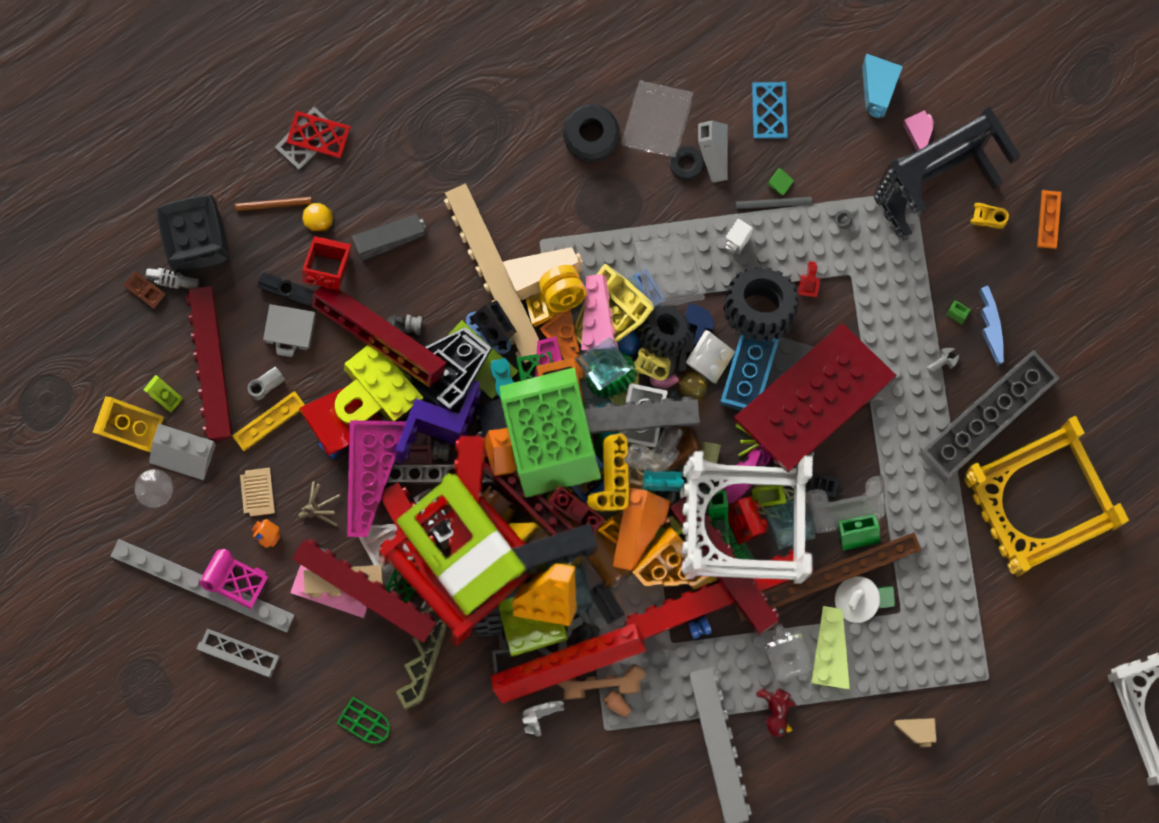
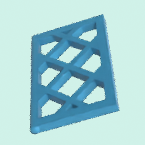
M786 82L752 83L754 139H787ZM756 87H763L767 92L759 98L756 95ZM775 87H782L783 95L780 98L772 92ZM769 93L777 100L771 108L762 101ZM759 103L768 110L761 118L757 115V105ZM779 103L783 106V115L781 117L773 111ZM769 113L777 119L771 127L763 121ZM780 122L784 126V134H777L773 130ZM759 123L768 129L764 134H757V125Z

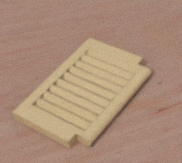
M270 468L245 471V475H240L244 513H250V517L275 514Z

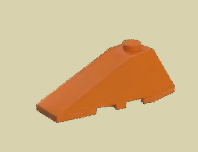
M629 488V504L623 511L613 567L629 571L634 569L644 554V550L650 541L654 539L660 526L666 521L671 501L649 491Z

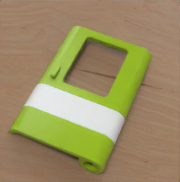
M448 474L441 479L442 483L402 515L396 522L467 616L508 581L522 574L526 568L457 475ZM440 495L445 496L473 534V539L449 559L444 558L416 520V515Z

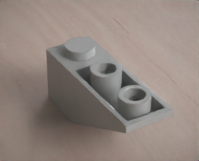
M716 121L699 123L698 143L711 182L716 183L728 180V124Z

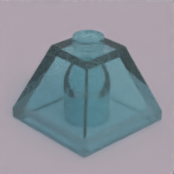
M608 337L575 358L583 373L598 390H601L631 370L611 337Z

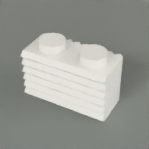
M736 219L732 229L726 235L725 249L732 254L737 253L740 255L752 236L753 228L742 220Z

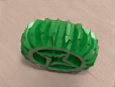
M609 351L606 355L602 353L601 357H595V361L590 362L589 367H586L585 379L587 387H589L593 394L598 397L602 396L604 399L608 396L611 398L614 395L620 396L621 392L627 393L629 385L636 382L637 372L634 362L624 352L619 354L615 351L612 354Z

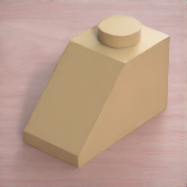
M935 718L894 721V726L914 744H920V747H931V743L936 742Z

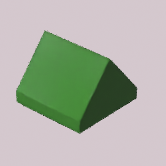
M954 301L946 315L963 324L971 310L958 301Z

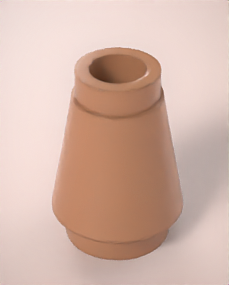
M611 690L603 699L606 707L623 718L632 710L618 691Z

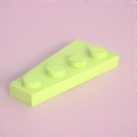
M823 606L811 683L850 690L843 609Z

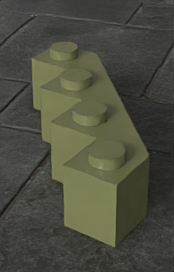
M432 608L425 610L435 617L434 622L437 623L425 643L417 638H413L421 657L404 665L413 683L396 691L405 710L424 700L447 629L445 622Z

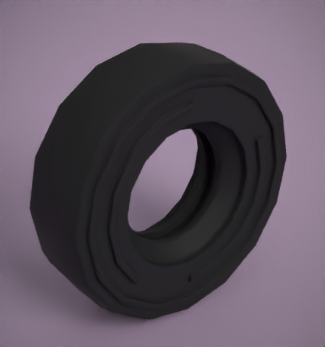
M682 146L676 149L670 158L672 173L683 180H691L697 177L704 165L701 153L691 146ZM684 156H689L694 161L693 167L689 170L682 169L679 165L680 159Z

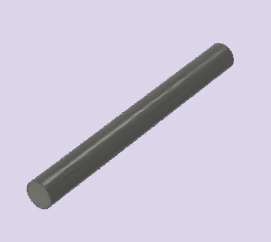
M812 197L736 202V209L812 204Z

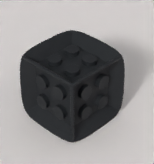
M212 195L178 200L156 208L163 248L172 271L195 270L224 262L230 258L224 225L217 208V202Z

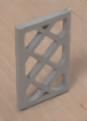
M315 107L307 113L309 115L315 113L319 118L327 119ZM303 118L298 125L301 127L308 123V118ZM322 122L314 123L315 126H319V132L322 131V126H328ZM308 127L305 128L306 139L309 138ZM333 128L334 132L336 133L339 130V128ZM332 132L327 136L321 135L324 143L333 136ZM288 133L275 148L297 170H300L317 152L306 149V151H295L294 145H291L292 151H284L281 147L287 142ZM294 134L292 137L293 141L304 140L302 137H294ZM318 137L313 139L319 140V145L317 146L318 148L323 146ZM295 154H306V158L298 164L295 161Z

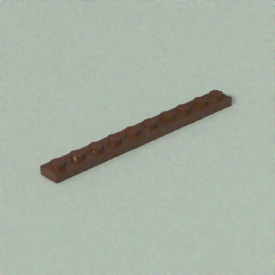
M913 532L811 572L802 583H794V580L763 591L768 599L767 604L770 608H777L921 551V547ZM734 603L741 622L747 620Z

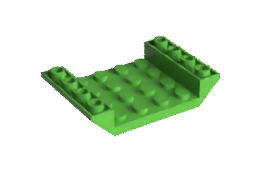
M575 368L499 386L517 470L526 498L555 491L558 486L567 488L601 479Z

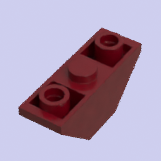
M561 486L557 487L548 500L549 504L557 512L577 526L581 527L590 524L593 534L596 533L604 521L603 517Z

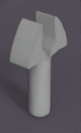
M941 349L939 351L941 358L927 367L928 372L933 373L945 364L952 369L956 365L959 355L953 359H948L947 357L955 349Z

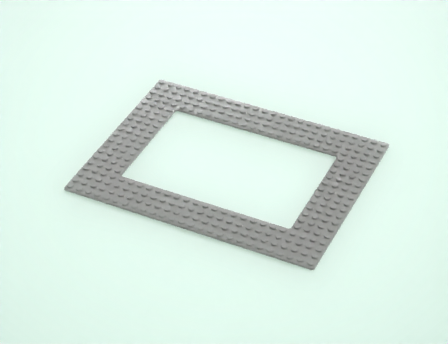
M874 196L549 238L540 241L541 254L571 247L575 254H580L583 261L580 264L583 272L579 273V276L584 286L586 276L597 275L604 264H607L626 279L647 269L665 299L727 291L730 281L736 277V274L741 271L744 273L747 268L755 269V267L762 266V269L769 267L775 272L777 270L782 272L784 277L787 276L791 279L790 283L800 282L801 274L807 275L809 261L816 262L818 267L815 277H820V279L850 276L860 340L897 375L892 382L869 401L890 541L914 532L921 547V551L893 562L900 613L872 617L861 623L844 621L850 690L811 683L820 624L770 630L760 636L755 632L672 643L670 632L667 630L644 639L645 652L596 669L598 680L605 679L606 675H616V678H621L632 664L639 665L646 672V676L640 682V693L620 694L632 709L625 718L606 707L603 702L604 697L611 690L620 693L619 687L599 689L605 730L610 731L700 719L689 672L712 667L713 671L717 670L719 681L716 682L717 690L721 689L724 700L720 702L722 709L726 708L727 715L769 709L768 703L764 698L756 697V692L762 688L774 694L777 688L783 689L791 694L790 698L798 706L985 681L989 678L958 471L943 482L918 454L951 423L942 367L933 373L927 370L929 365L941 357L939 354L920 219L916 213L913 214L908 207L909 202L906 205L905 221L911 229L912 235L905 241L901 237H897L894 232V225L891 221H887L884 216V209L876 203ZM841 210H848L854 216V223L848 229H841L835 223L836 214ZM848 217L842 219L843 223L848 221ZM736 219L742 220L753 228L752 236L740 255L737 253L732 254L725 249L726 235L732 229ZM584 300L581 304L571 309L574 326ZM578 342L585 374L586 367H589L590 362L595 361V357L590 352L582 351V345ZM606 350L603 354L606 355L609 351L613 354L614 351ZM584 378L582 381L580 379L584 402L587 405L598 406L610 401L609 396L604 399L602 396L598 397L593 394L589 387H587L586 379ZM628 444V447L645 451L644 447L642 446H629ZM581 484L579 488L584 494H586L587 490L585 489L583 484ZM573 490V496L581 502H583L582 499L578 496V494ZM617 510L598 511L597 514L604 518L602 522L604 523ZM597 530L594 536L598 545V551H595V554L588 557L582 555L581 558L589 618L593 625L599 627L598 636L625 627L624 622L628 620L627 616L638 612L640 615L645 613V609L650 606L656 605V607L664 605L665 595L663 584L645 586L632 571L613 567L617 544ZM603 582L606 583L625 614L609 625L588 593L593 587ZM653 649H660L666 654L667 661L661 668H653L648 664L647 656Z

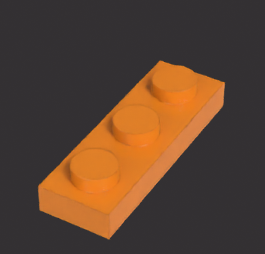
M1046 190L1041 192L1037 247L1057 248L1061 192Z

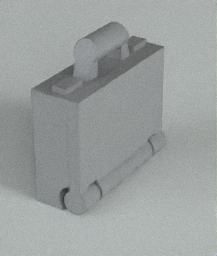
M270 304L263 340L267 344L275 343L277 355L292 357L297 347L302 350L310 349L316 313ZM280 345L292 346V349L280 348Z

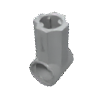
M276 366L257 380H252L248 384V392L252 399H263L268 392L285 381ZM255 386L262 388L258 394H254L252 389Z

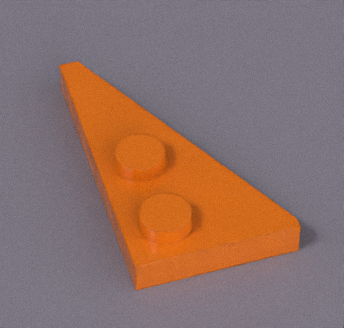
M568 309L564 312H559L539 329L547 339L557 337L560 353L564 360L575 358L578 375L582 381L585 378L572 313Z

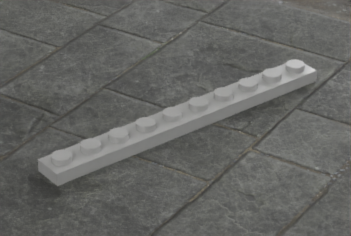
M118 539L110 556L286 633L295 617L294 614L259 599H256L250 610L217 592L207 591L199 584L203 575ZM227 585L223 586V589L228 592L235 591L234 588ZM241 593L242 599L248 602L252 600V596Z

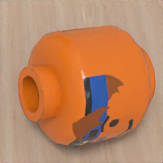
M268 519L262 522L257 521L252 528L254 532L253 540L265 548L273 547L281 537L279 533L280 528Z

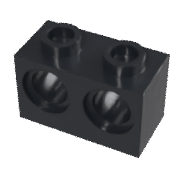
M497 300L485 304L472 315L476 325L480 328L492 348L504 344L517 333Z

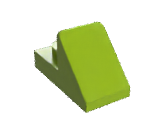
M156 375L143 389L170 413L183 399Z

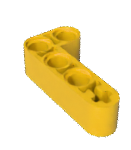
M619 433L608 435L603 442L604 492L592 493L587 498L589 508L595 511L625 509L629 504L628 442L625 435ZM615 458H616V460H617V462H618L617 466H615V464H614V459H615ZM615 478H617L618 480L617 486L615 484ZM598 497L601 499L600 505L597 502ZM616 497L618 499V505H616L615 503Z

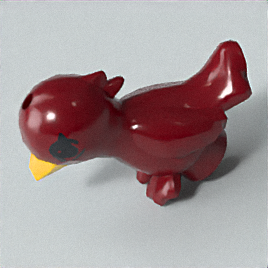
M765 688L757 691L756 697L764 698L772 713V716L766 717L767 720L765 721L769 733L775 737H781L786 732H791L793 729L786 721L789 707H796L795 701L790 698L791 694L780 688H777L775 694L768 692Z

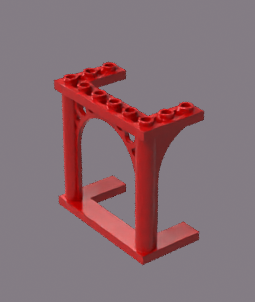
M440 495L435 503L432 502L424 508L425 511L421 515H416V520L426 534H428L440 522L454 518V510H451V504L445 496ZM481 495V509L510 548L513 549L525 545L524 541ZM449 504L450 512L447 515H445L442 513V510L445 511L447 509V505ZM432 520L434 524L429 525L428 522ZM401 528L394 533L395 537L393 539H387L379 546L381 548L379 550V563L383 567L390 564L397 569L453 631L451 643L455 648L470 636L472 627L524 582H530L533 577L543 571L542 568L536 574H524L519 579L510 581L468 619H465L429 579L424 571L421 555L417 549L413 552L404 550L403 545L411 541ZM416 556L417 561L413 563L412 558L409 560L407 557Z

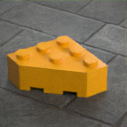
M671 526L646 547L644 554L632 570L633 574L645 586H653V584H663L664 586L689 584L694 586L700 584L707 577L695 576L693 579H685V573H682V562L685 561L686 554L682 553L684 541Z
M554 564L548 571L541 572L527 584L524 583L519 586L513 600V616L570 626L576 613L575 567Z

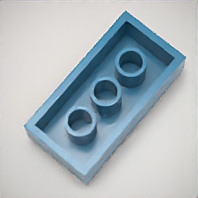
M740 335L720 405L742 411L764 391L779 339L773 338L772 341L766 342V340L758 342L755 341L756 339L751 338L749 340L745 338V335Z

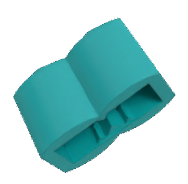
M505 358L491 361V376L495 381V391L498 399H501L499 386L514 383L510 377L509 363Z

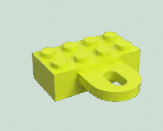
M367 345L344 364V371L353 382L338 394L335 401V412L338 418L350 425V420L367 421L378 412L387 421H401L410 414L415 399L423 401V396L392 361ZM359 399L362 401V407L353 414H347L344 411L345 406L353 400Z

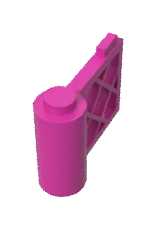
M222 549L215 552L199 584L205 590L217 592L251 610L268 576L265 575V571L257 567L254 570L233 559L231 552ZM234 566L241 569L244 575L234 577L232 571ZM257 577L262 581L260 585L252 586L249 578ZM245 579L248 588L239 590L236 581ZM233 582L235 591L228 592L223 589L225 584ZM250 591L252 600L248 602L242 599L241 593Z

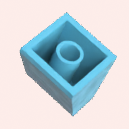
M866 54L862 66L866 111L870 112L869 114L873 117H884L903 66Z

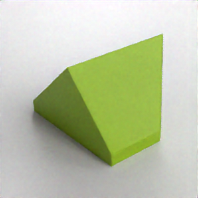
M757 484L754 489H751L753 500L758 501L760 507L787 503L783 485Z

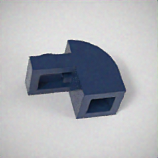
M688 303L685 314L688 319L686 323H689L690 327L697 329L694 338L695 348L705 331L713 332L714 322L711 314L705 308Z

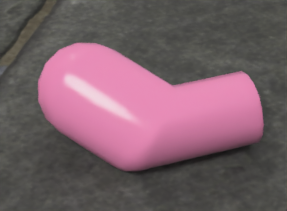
M675 374L661 381L653 377L649 378L651 385L661 390H666L679 382Z

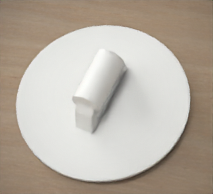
M856 576L843 581L836 591V608L843 609V618L853 623L865 622L871 619L879 608V591L876 585L867 578Z

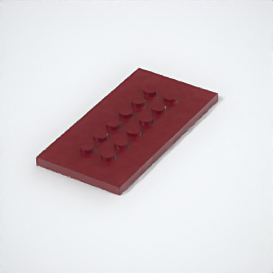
M841 323L734 417V421L789 473L799 464L804 456L807 457L892 382L897 375L852 331Z

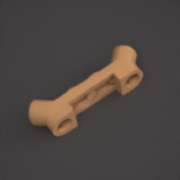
M632 664L621 678H616V675H606L605 679L597 680V677H586V681H579L574 677L557 683V685L564 690V699L585 698L584 690L619 687L620 694L640 693V682L646 676V672L639 665Z

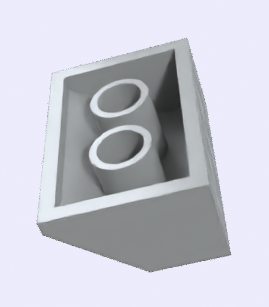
M158 424L152 442L149 463L204 480L216 444L214 441Z

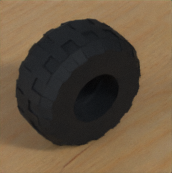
M582 105L573 110L565 121L563 128L565 145L574 157L585 162H598L606 159L614 152L619 142L620 129L618 121L610 110L601 105ZM593 124L601 128L603 135L595 142L585 141L580 135L583 127Z

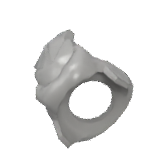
M551 701L524 710V718L522 720L524 724L528 725L524 728L525 733L534 734L537 737L541 736L537 719L553 712L565 710L562 706L564 704L563 701Z

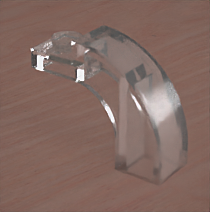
M674 427L664 428L657 445L652 451L646 446L632 444L624 462L634 469L660 472L667 469L680 454L676 447L683 431Z

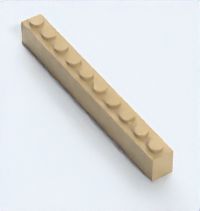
M464 184L446 192L445 205L448 210L452 209L454 216H452L453 222L456 227L460 226L462 233H459L463 243H468L470 247L467 250L472 261L476 260L478 266L475 268L479 277H484L486 283L483 286L487 294L492 295L493 301L497 300L517 331L509 339L511 346L515 345L518 350L515 352L516 357L536 354L537 341H539L537 334L467 185ZM528 360L521 361L525 366L531 364Z

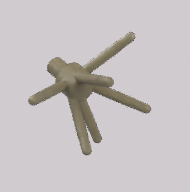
M313 481L309 504L302 508L299 518L304 520L307 517L312 518L316 516L328 524L338 527V524L323 516L333 515L335 512L320 511V508L339 499L341 495L338 494L317 505L314 501L320 484H317L315 488L316 483Z

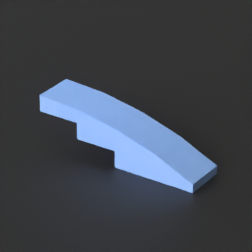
M987 285L979 291L986 306L982 308L980 313L987 325V328H984L981 333L997 366H1000L1004 362L1001 322L995 301Z

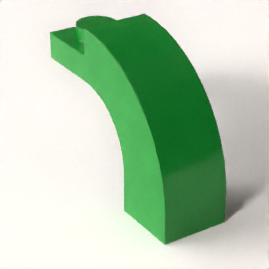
M721 489L710 499L707 505V514L712 521L710 523L714 529L717 528L721 532L724 544L730 545L726 489Z

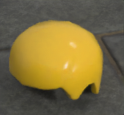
M314 203L304 210L302 220L309 230L325 232L331 227L334 217L328 207L320 203Z

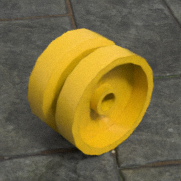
M565 264L551 268L542 275L538 282L545 302L553 312H564L575 308L582 303L587 294L577 269L572 265Z

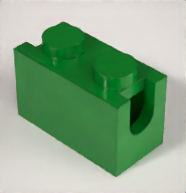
M875 514L837 521L838 537L841 540L843 551L881 543L880 527Z

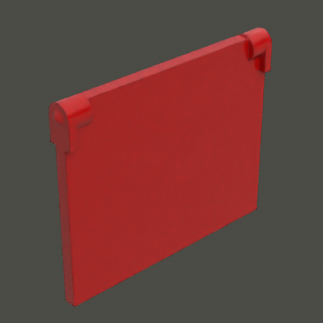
M346 387L299 408L327 455H331L349 446L350 425L342 422L335 412L336 398ZM355 399L345 406L344 411L347 414H353L362 407L363 403L361 400ZM376 413L367 421H383V419Z

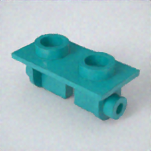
M644 471L642 490L681 491V488L684 487L682 472Z

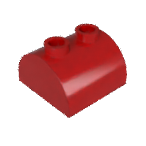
M752 496L737 500L728 507V523L738 545L767 533V521L764 518L761 519L759 515L760 505L758 501H753Z

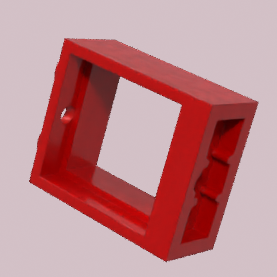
M314 236L302 270V282L339 290L350 259L351 244ZM316 255L342 261L338 274L334 275L311 270Z

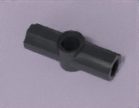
M265 272L261 274L257 288L311 307L313 292H315L290 280H284ZM291 286L292 290L290 293L285 294L282 292L283 287Z

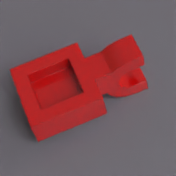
M809 261L807 275L801 274L798 288L799 295L818 296L821 279L820 277H815L818 267L816 262Z

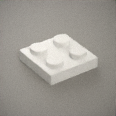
M705 331L685 363L710 382L716 384L735 351L711 332Z

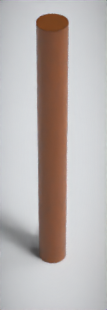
M311 197L237 203L235 208L236 211L309 205L312 204Z

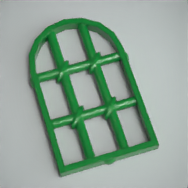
M352 697L337 721V724L360 737L363 741L372 744L384 741L390 732V724L381 712H377ZM353 700L364 705L362 711L351 706ZM348 708L359 714L356 720L345 715ZM369 708L377 713L378 717L372 719L365 715L364 712ZM381 716L386 720L388 728L378 723ZM343 717L354 723L351 729L340 723ZM361 717L373 723L371 728H366L358 723ZM375 726H379L387 731L384 738L373 732ZM360 727L368 733L363 738L353 731L354 728ZM369 735H373L380 740L372 742L367 739Z

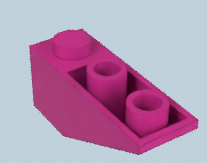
M753 450L747 456L748 460L744 464L741 461L736 466L759 467L765 450ZM733 484L722 489H726L727 501L732 505L750 491L752 484Z

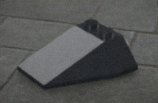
M466 327L426 346L429 351L446 362L444 375L430 387L397 366L422 396L432 404L447 410H451L465 397L492 350L489 345Z

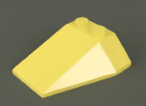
M604 264L597 275L602 274L607 279L610 297L608 302L609 308L612 309L613 316H611L612 326L615 327L616 334H614V338L617 343L640 326L652 312L654 306L652 301L628 279L607 264ZM584 303L574 326L577 341L581 345ZM604 350V351H592V352H590V353H591L594 357H598L600 354H602V353L605 352L606 350Z

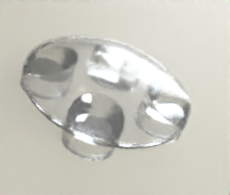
M152 469L143 472L138 477L134 490L140 503L147 507L158 508L168 502L174 487L170 477L165 472Z

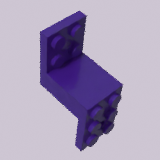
M473 381L459 414L415 399L395 449V463L403 465L404 460H408L411 453V442L415 443L418 432L456 445L457 440H460V436H467L468 425L472 423L475 407H478L481 400L482 390L479 389L480 382Z

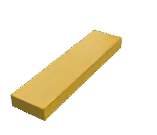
M294 391L232 436L242 450L246 451L299 413V408L305 404Z

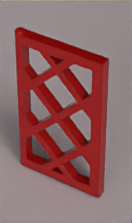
M295 111L286 143L341 158L351 126ZM299 116L308 118L310 121L301 127L297 123ZM314 123H326L328 128L318 132ZM312 125L316 134L306 139L302 130ZM340 127L345 129L344 135L337 137L333 128ZM331 130L335 139L325 144L321 135ZM300 132L304 141H293V134ZM318 137L323 146L319 148L314 147L308 142ZM337 142L340 147L338 153L329 151L327 147Z

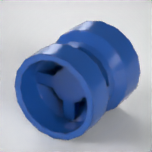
M705 615L700 616L698 620L687 622L693 639L699 638L702 634L712 633Z

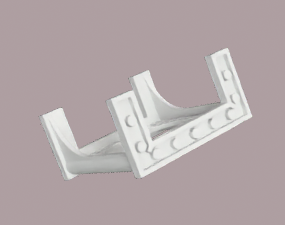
M694 452L686 465H684L683 471L684 477H687V484H684L683 496H686V504H683V515H686V523H683V534L686 535V542H683L682 553L686 554L685 561L682 562V573H685V579H693L695 576L793 579L794 583H802L811 574L812 554H805V484L812 477V457L804 456L799 464L787 473L783 468L715 464L704 460L703 452ZM710 480H714V482L719 481V485L714 487ZM699 483L707 484L710 488V494L705 495L700 492L698 488ZM733 484L794 486V562L741 560L721 553L711 543L705 530L704 515L710 499L722 488ZM697 495L703 498L702 505L697 503L699 502V498L697 497ZM700 517L702 521L697 522L696 518ZM697 535H702L703 541L696 545V542L699 540ZM704 545L708 546V555L701 557V549L699 548ZM713 554L718 556V560L713 558V561H709Z
M1158 653L1148 656V661L1141 663L1139 659L1111 669L1112 673L1107 675L1109 682H1114L1149 775V778H1146L1149 786L1159 784V750L1146 719L1145 698L1151 684L1159 677V668L1156 667L1159 665ZM1150 670H1152L1154 672V675L1152 677H1148L1145 673L1141 671L1150 673ZM1133 677H1143L1146 685L1144 687L1135 685ZM1133 689L1141 691V697L1137 698V692L1134 694Z

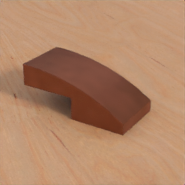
M134 271L123 285L153 309L165 296L163 291L137 271Z

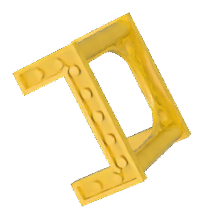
M1076 416L1068 419L1061 429L985 466L980 467L976 463L965 473L964 481L968 488H972L974 492L972 495L977 505L980 504L983 510L981 512L985 522H989L992 528L990 533L994 540H998L1000 544L998 547L1003 557H1007L1009 561L1007 564L1008 569L1016 577L1024 574L1031 567L1110 529L1115 530L1129 521L1121 503L1115 506L1112 505L1079 440L1084 431ZM1069 445L1104 513L1055 537L1038 539L1026 536L1016 530L1005 515L1002 496L1006 482L1019 468ZM1000 476H1002L1003 481L999 483L997 480H994L993 478L996 477L998 479ZM987 484H994L998 487L999 492L997 494H990L986 491L985 486ZM989 498H995L998 504L996 506L992 505L994 502L989 500ZM1004 517V522H1001L999 518ZM1009 532H1013L1015 535V538L1012 540V542L1010 541L1011 536H1008ZM1018 539H1023L1026 543L1025 549L1017 552L1015 544ZM1034 542L1037 547H1032L1033 550L1029 551L1030 543Z

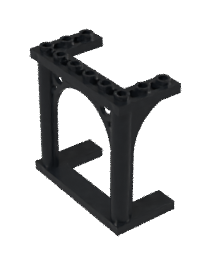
M990 106L984 109L979 117L899 162L897 159L890 162L874 192V199L884 209V216L887 221H891L894 225V232L898 238L901 237L905 241L912 235V231L905 221L907 202H909L908 207L913 214L916 213L917 217L923 215L927 210L922 200L921 185L970 157H973L993 190L1000 187L1003 183L985 154L984 147L991 136H993L1010 165L1019 159L1020 154Z

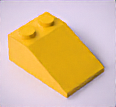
M105 396L93 433L151 453L152 442L158 424H162L164 416Z

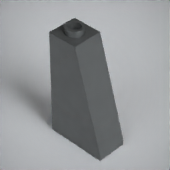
M416 214L356 234L352 238L361 260L364 261L424 236V229L427 228L423 218L419 219Z

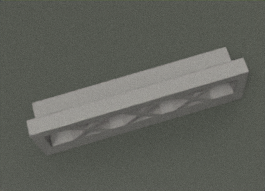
M210 629L206 630L202 642H199L197 647L199 651L269 678L272 677L279 659L278 655ZM209 635L217 636L220 644L214 647L207 645L206 642ZM235 643L238 651L232 654L227 653L224 648L225 644ZM251 649L256 658L248 661L244 659L241 652ZM265 656L274 658L270 669L262 666L259 659Z

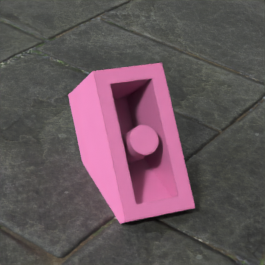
M925 110L905 119L903 123L916 151L928 145L933 130V118L930 114L927 115Z

